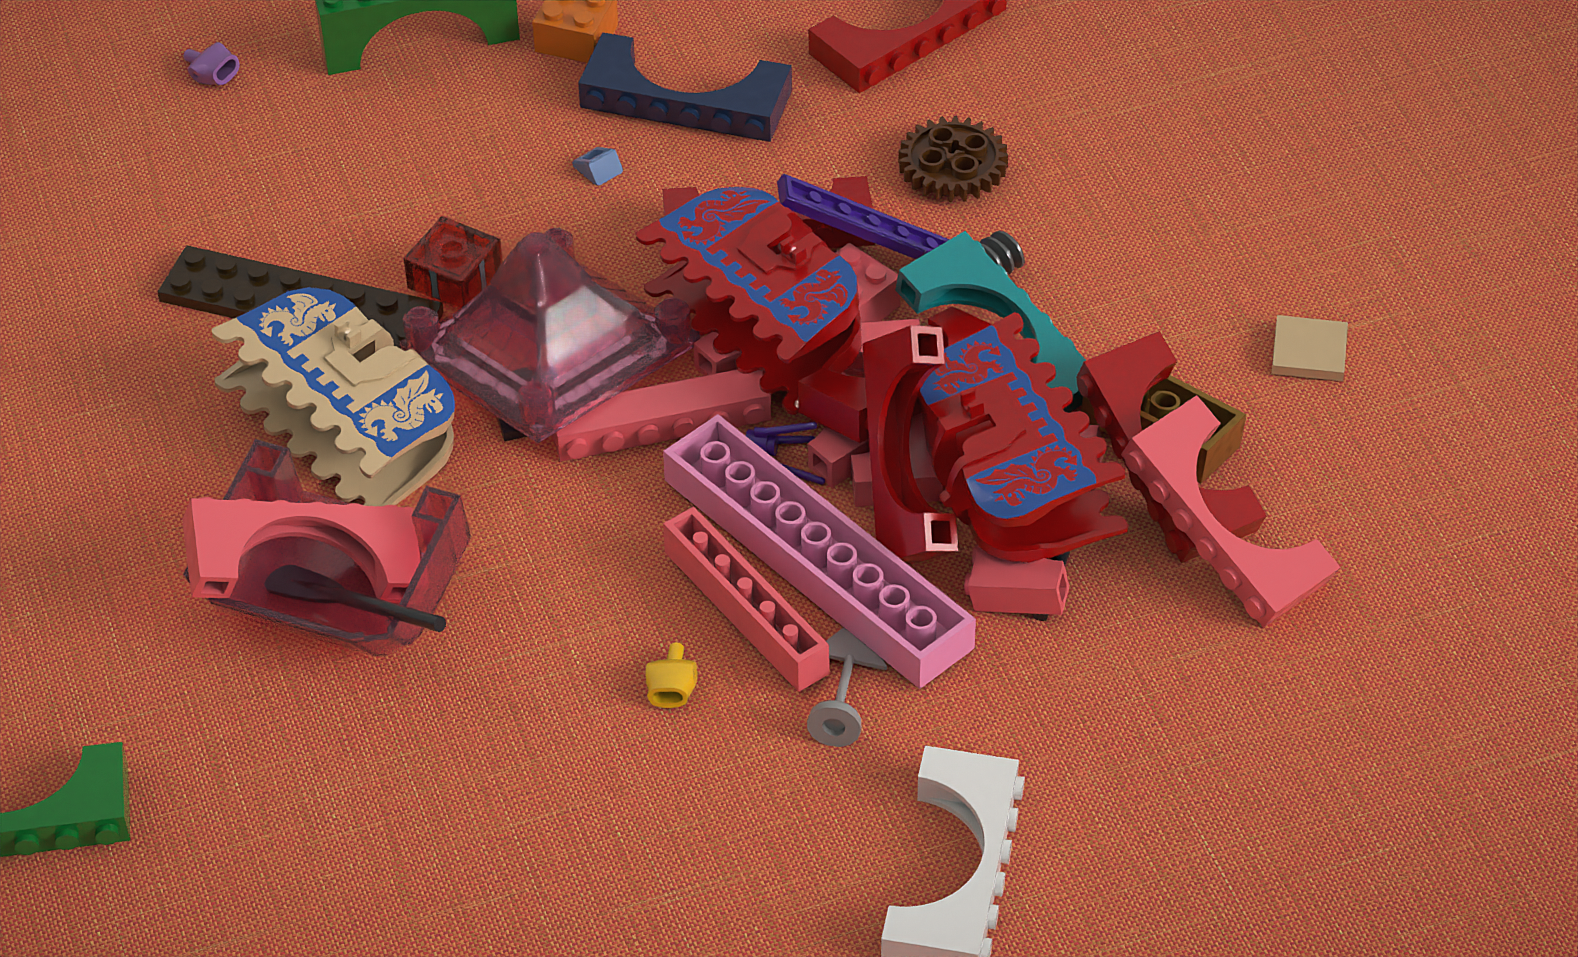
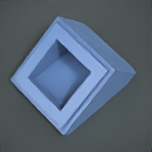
M596 147L572 162L573 167L595 185H601L623 172L616 150L611 148Z

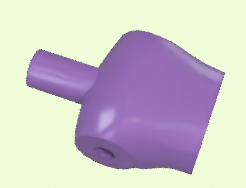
M215 42L201 53L192 49H187L184 52V59L191 63L188 67L190 76L202 84H226L237 74L240 67L237 56L231 54L220 42Z

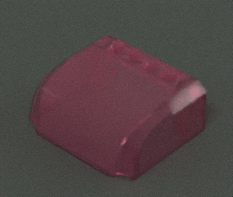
M257 439L254 440L223 500L245 498L252 501L266 502L285 500L291 503L323 502L325 504H350L303 491L290 449ZM426 486L411 515L418 539L421 561L399 605L433 614L471 539V534L461 495ZM278 537L254 546L239 560L238 580L230 598H205L218 612L372 656L385 657L411 645L420 637L424 628L339 603L307 602L269 593L265 587L267 577L282 566L296 565L324 575L342 585L346 590L377 598L369 578L352 558L332 545L306 537ZM187 566L183 575L184 578L189 582V573Z

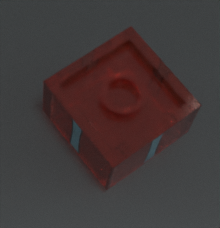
M444 216L438 219L403 258L408 289L465 312L503 270L501 241L499 238Z

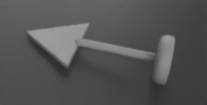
M842 628L826 640L829 644V658L844 661L835 700H827L815 705L807 719V729L811 736L822 744L835 747L851 745L858 739L862 729L861 717L856 709L844 703L853 663L887 670V666L880 656L847 629Z

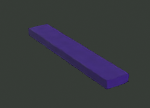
M783 174L777 181L779 201L784 207L908 257L918 259L950 240L787 174Z

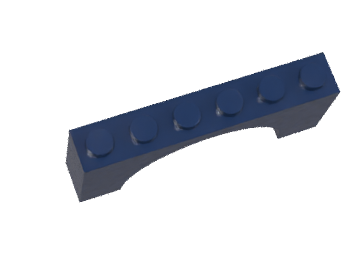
M602 32L578 82L580 108L771 142L792 92V65L759 60L757 66L748 76L729 87L710 92H679L654 84L637 70L634 65L633 37Z

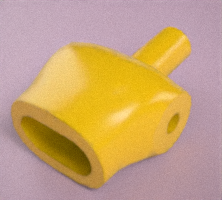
M674 642L670 644L667 659L649 662L646 665L647 697L654 706L661 708L681 707L687 703L690 694L696 686L698 676L696 662L682 659L684 646L681 643Z

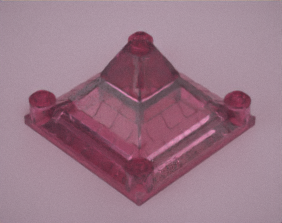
M551 228L545 233H530L518 242L500 265L490 281L491 284L461 309L448 317L438 321V315L434 310L424 306L412 308L403 317L406 338L399 341V345L403 351L415 350L428 365L440 373L450 386L536 443H540L692 349L694 342L700 339V333L691 327L690 308L685 301L678 298H667L656 305V307L646 304L644 300L627 292L621 286L607 280L606 277L587 268L586 265L576 260L572 234L561 228Z

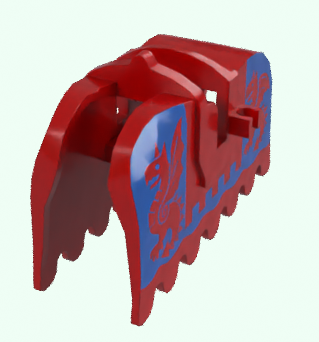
M748 187L717 188L692 199L665 217L635 232L636 240L643 245L664 242L666 245L660 250L661 260L666 264L677 263L659 277L645 283V293L651 297H660L665 294L673 295V298L668 302V311L674 316H682L687 313L696 314L690 323L691 331L696 335L717 332L719 335L713 340V349L716 353L741 352L742 354L736 360V368L739 372L743 374H750L757 370L765 372L759 380V387L763 392L788 391V394L783 398V408L790 415H796L799 412L798 380L823 368L841 374L854 363L862 348L857 276L849 263L831 251L825 241L815 235L812 229L803 223L802 219L788 207H784L771 194Z
M1014 312L989 327L945 348V364L929 375L920 389L927 450L932 458V467L936 477L946 487L939 495V499L944 507H951L956 517L964 524L969 525L975 542L988 554L1009 561L1033 562L1043 558L1048 559L1087 544L1128 532V523L1122 516H1102L1100 514L1101 511L1108 507L1110 498L1108 493L1103 490H1093L1105 484L1125 479L1126 472L1123 466L1117 462L1099 463L1097 461L1107 450L1106 441L1097 436L1088 438L1080 436V433L1089 427L1088 415L1081 411L1068 413L1063 410L1073 400L1072 391L1063 386L1055 388L1047 386L1056 376L1055 366L1048 362L1035 364L1030 361L1040 351L1039 342L1032 338L1020 340L1014 338L1024 327L1022 317Z

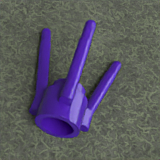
M798 423L768 428L755 427L754 430H747L746 437L770 456H776L778 444L809 443L815 438L814 436L802 435L777 436L778 434L816 429L817 423ZM782 464L798 478L820 485L825 483V479Z

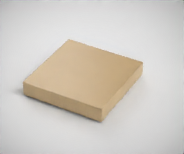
M1277 315L1271 374L1343 381L1348 322Z

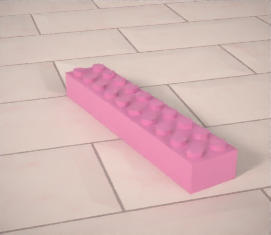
M719 414L663 451L665 481L919 689L975 648L976 619Z

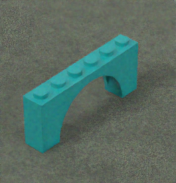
M966 231L899 269L895 291L917 314L933 307L949 304L980 307L1002 318L1014 312L1020 314L1024 327L1019 333L1023 339H1035L1039 342L1040 351L1037 356L1032 358V363L1048 362L1055 366L1056 376L1047 386L1050 388L1063 386L1072 391L1073 400L1063 410L1070 413L1082 405L1083 396L1078 389L1076 377L1086 359L1076 350L1072 340L1064 337L1053 325L1051 318L1046 313L1041 312L1031 302L1027 292L1022 288H1018L1008 277L1005 269L1001 265L996 264L986 254L982 244L977 240H973Z

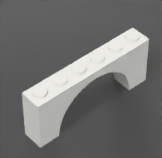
M925 746L918 774L917 801L939 806L962 820L975 835L982 851V859L970 880L950 896L919 906H889L881 937V957H990L992 939L986 938L988 929H996L999 905H993L995 896L1002 897L1006 873L1000 872L1001 863L1009 864L1012 840H1007L1008 831L1015 832L1019 809L1013 808L1014 800H1022L1025 777L1018 776L1019 760Z

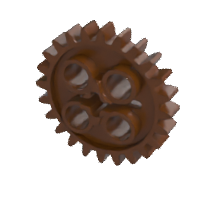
M942 116L939 119V123L935 124L929 119L927 120V128L916 125L915 133L907 132L906 140H901V149L899 150L898 157L899 172L904 174L905 182H912L913 190L923 188V196L933 192L937 201L943 195L948 196L949 202H953L955 196H960L965 202L967 201V194H972L978 199L980 198V190L991 193L992 185L999 186L1001 177L1006 176V168H1008L1007 144H1002L1001 135L994 136L993 127L983 130L984 122L982 121L976 125H971V118L969 117L962 123L959 122L957 116H954L951 122H947Z

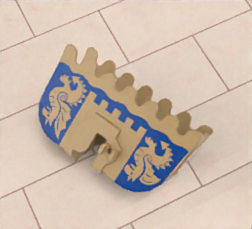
M310 287L287 291L239 317L212 328L213 337L221 343H230L236 340L244 343L238 352L239 361L214 378L215 386L223 392H233L238 389L244 390L246 394L240 400V407L247 414H255L260 411L268 412L270 415L264 420V430L267 434L271 436H278L283 433L292 434L293 437L287 445V451L291 456L297 458L309 454L316 456L317 459L311 466V473L315 478L319 480H325L330 477L340 478L341 481L335 489V495L340 501L350 502L355 499H362L365 502L363 506L396 505L431 479L447 463L454 444V432L451 422L454 419L455 412L454 394L448 382L438 371L428 365L415 350L403 351L394 346L390 333L375 320H368L343 295L328 289Z

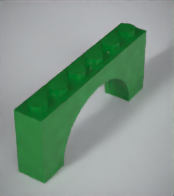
M315 0L322 53L328 75L360 70L362 53L370 39L379 30L399 18L419 12L446 11L465 16L483 30L488 45L520 40L516 0Z
M114 742L83 746L81 760L76 771L58 791L29 807L0 813V857L20 854L31 855L36 852L60 849L71 850L76 847L99 844L111 845L116 842L130 841L129 775L123 743Z

